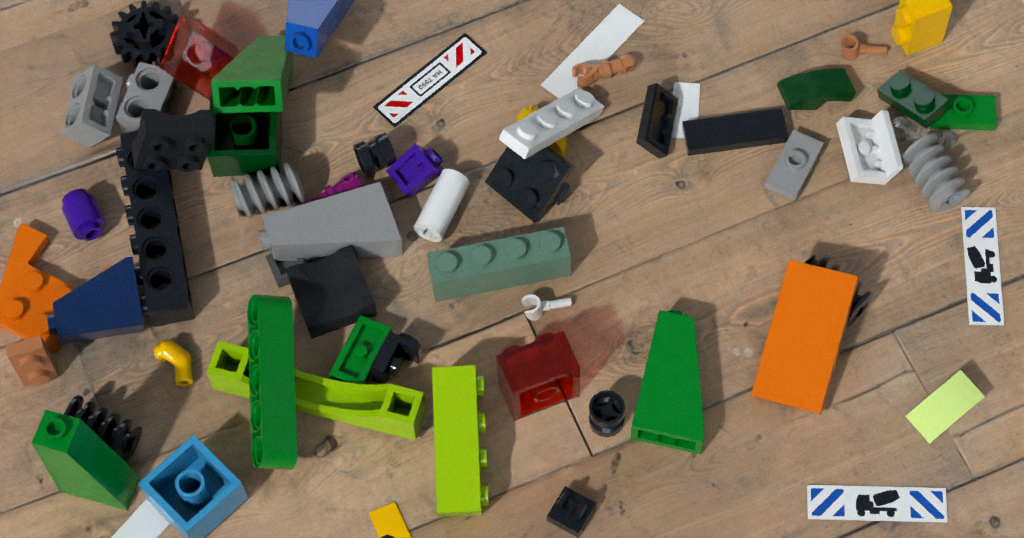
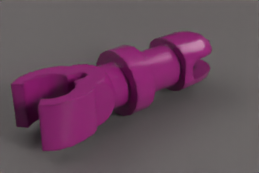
M354 171L342 177L335 186H326L323 188V193L315 198L307 199L302 204L360 188L364 184L360 176L356 175Z

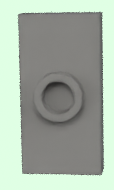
M793 130L765 181L764 188L796 201L823 150L824 142Z

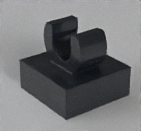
M565 486L549 511L547 521L579 538L597 509V503Z

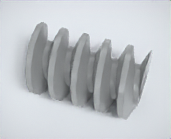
M929 134L909 146L902 156V162L905 167L909 168L908 172L915 179L918 189L922 190L921 194L924 199L929 201L928 205L931 210L941 212L959 205L967 198L971 190L959 191L965 184L964 178L958 177L953 179L959 172L957 167L946 168L952 159L948 155L940 157L944 153L945 148L943 145H935L938 141L936 134Z
M288 163L283 164L282 174L274 166L270 167L269 178L261 170H258L255 182L248 174H244L243 185H240L235 178L230 179V186L239 217L241 210H244L249 218L253 217L255 206H257L262 214H265L267 203L269 202L275 210H279L280 199H283L289 207L293 206V195H296L302 203L306 201L297 167L296 170H293Z

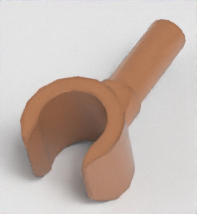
M846 35L841 38L842 47H852L851 49L841 50L842 57L846 61L857 59L859 54H887V46L859 44L858 39L853 35Z

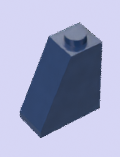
M133 257L122 259L53 302V313L46 314L49 335L56 334L58 344L142 332L144 322Z

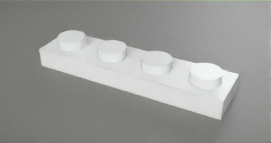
M579 87L502 130L499 140L523 159H526L600 117L605 106L598 102L591 93Z

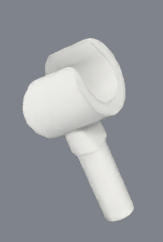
M529 294L524 296L521 301L525 307L537 305L535 309L524 312L526 317L532 321L540 319L544 311L572 306L570 297L540 301L536 295Z

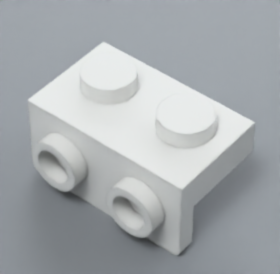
M880 110L872 119L843 116L836 123L851 182L886 185L903 169L902 157L899 153L888 111Z

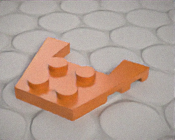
M21 223L18 227L0 286V328L24 340L41 335L49 352L53 353L63 344L57 343L56 334L49 335L46 314L53 313V302L76 288L33 267L50 240L46 234ZM107 265L103 271L110 268L111 266Z

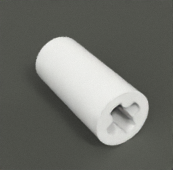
M453 169L442 170L414 225V230L418 235L432 242H440L470 184L466 176Z

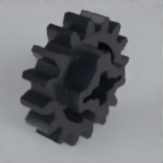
M142 1L141 7L137 9L133 4H130V12L128 14L122 11L118 13L121 21H112L114 31L110 33L115 53L116 55H121L124 63L132 59L135 68H137L139 62L153 65V61L156 60L159 64L163 65L165 64L163 57L167 55L173 58L175 56L173 47L181 48L182 46L180 37L183 36V31L178 15L172 14L169 6L161 10L158 1H155L152 7H148L146 1Z

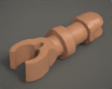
M624 54L611 61H607V59L599 60L596 65L580 63L573 67L572 77H577V87H586L599 77L608 79L614 73L621 72L624 74L633 71L636 68V58L632 54Z

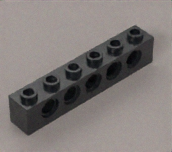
M139 130L120 134L122 147L116 148L120 168L125 167L126 176H121L120 178L124 196H129L131 205L125 206L129 226L134 225L135 234L130 235V244L133 255H139L140 264L134 265L138 286L143 285L145 295L139 296L142 315H149L153 327L192 320L195 317L170 170L150 172L146 169H134L131 145L138 135ZM148 194H155L151 198L143 199ZM160 223L155 228H147L151 224ZM157 253H165L160 258H152ZM162 283H170L166 288L156 289Z

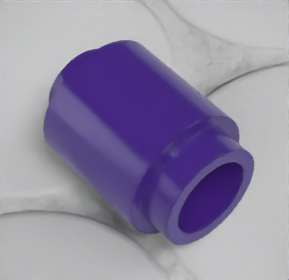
M75 189L67 193L62 199V211L74 237L85 241L98 238L106 227V221L94 196L85 189Z

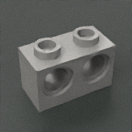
M143 62L138 63L135 73H131L128 77L127 92L123 101L120 100L117 103L115 119L122 133L139 130L141 117L136 116L141 114L143 109H156L166 114H172L182 89L177 70Z
M95 64L75 76L61 135L89 148L109 137L112 131L123 77Z

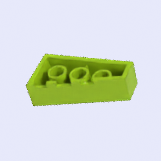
M476 365L432 367L438 517L482 515V506L489 505L488 483L481 484V469H487V447H480V433H486L485 411H479L478 397H485L484 375H477Z

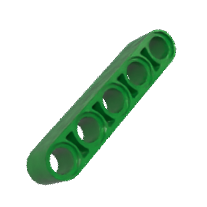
M252 295L247 311L252 463L255 468L292 470L297 460L292 302L289 297Z

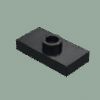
M654 83L647 87L636 143L660 159L668 156L679 99L659 84Z

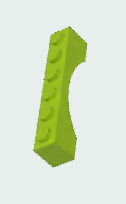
M218 340L207 369V375L212 388L250 399L248 348ZM295 369L296 411L414 441L417 440L426 412L424 392L390 383L356 384L341 382Z

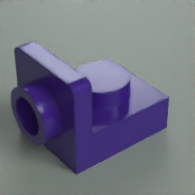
M415 143L386 171L406 196L412 197L434 175L440 176L444 169L441 166L444 160L432 147L426 149Z

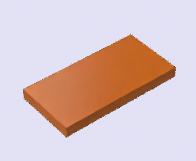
M789 259L751 392L752 397L822 415L857 289L858 276Z

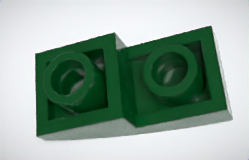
M845 68L809 71L782 79L777 84L788 110H817L822 101L851 102L856 94Z

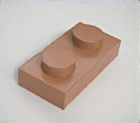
M41 335L5 345L8 359L24 387L28 385L40 386L47 383L50 379L59 377L56 364Z

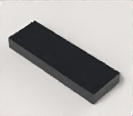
M782 108L682 121V130L688 156L786 143L788 140Z

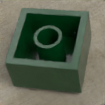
M210 98L209 110H212L215 135L207 158L213 177L244 176V174L255 176L258 170H261L264 175H269L270 167L272 166L281 174L282 112L214 114L213 98Z

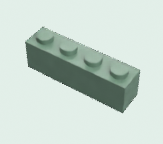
M564 226L427 253L435 302L571 276V254Z

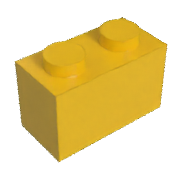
M899 0L894 25L891 28L894 42L898 46H902L907 56L943 43L953 5L949 0Z

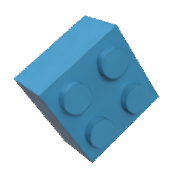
M194 434L138 483L146 500L184 538H204L248 499L242 482Z

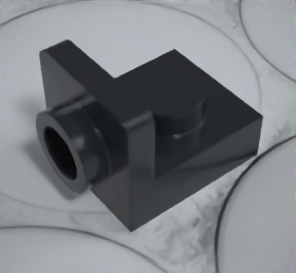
M389 331L370 366L372 381L379 384H387L390 376L395 377L398 374L403 358L419 364L423 358L422 347L419 342L408 334L400 333L398 335Z

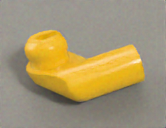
M162 340L154 348L155 358L164 363L169 361L174 365L175 384L177 386L193 384L190 353L174 340Z

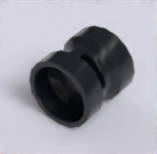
M385 132L375 136L371 142L366 143L362 141L353 145L357 161L365 176L375 173L376 169L381 166L388 168L397 161L392 144Z
M608 390L600 391L590 400L589 425L595 434L602 437H612L623 428L625 404L619 394Z

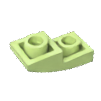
M959 370L905 417L931 444L985 396L962 370Z

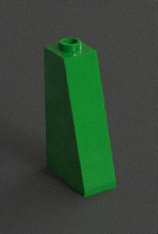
M285 35L258 36L212 78L214 114L283 111L294 68L293 53L285 51Z
M659 310L632 421L631 439L701 454L705 433L694 317L687 316L678 310H670L668 312Z
M45 410L31 444L60 492L128 511L140 481V476L81 419Z

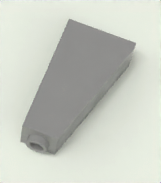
M381 182L261 216L263 230L258 231L260 242L264 251L270 249L275 261H297V258L320 260L350 245L353 247L356 258L397 257L403 255L402 238Z

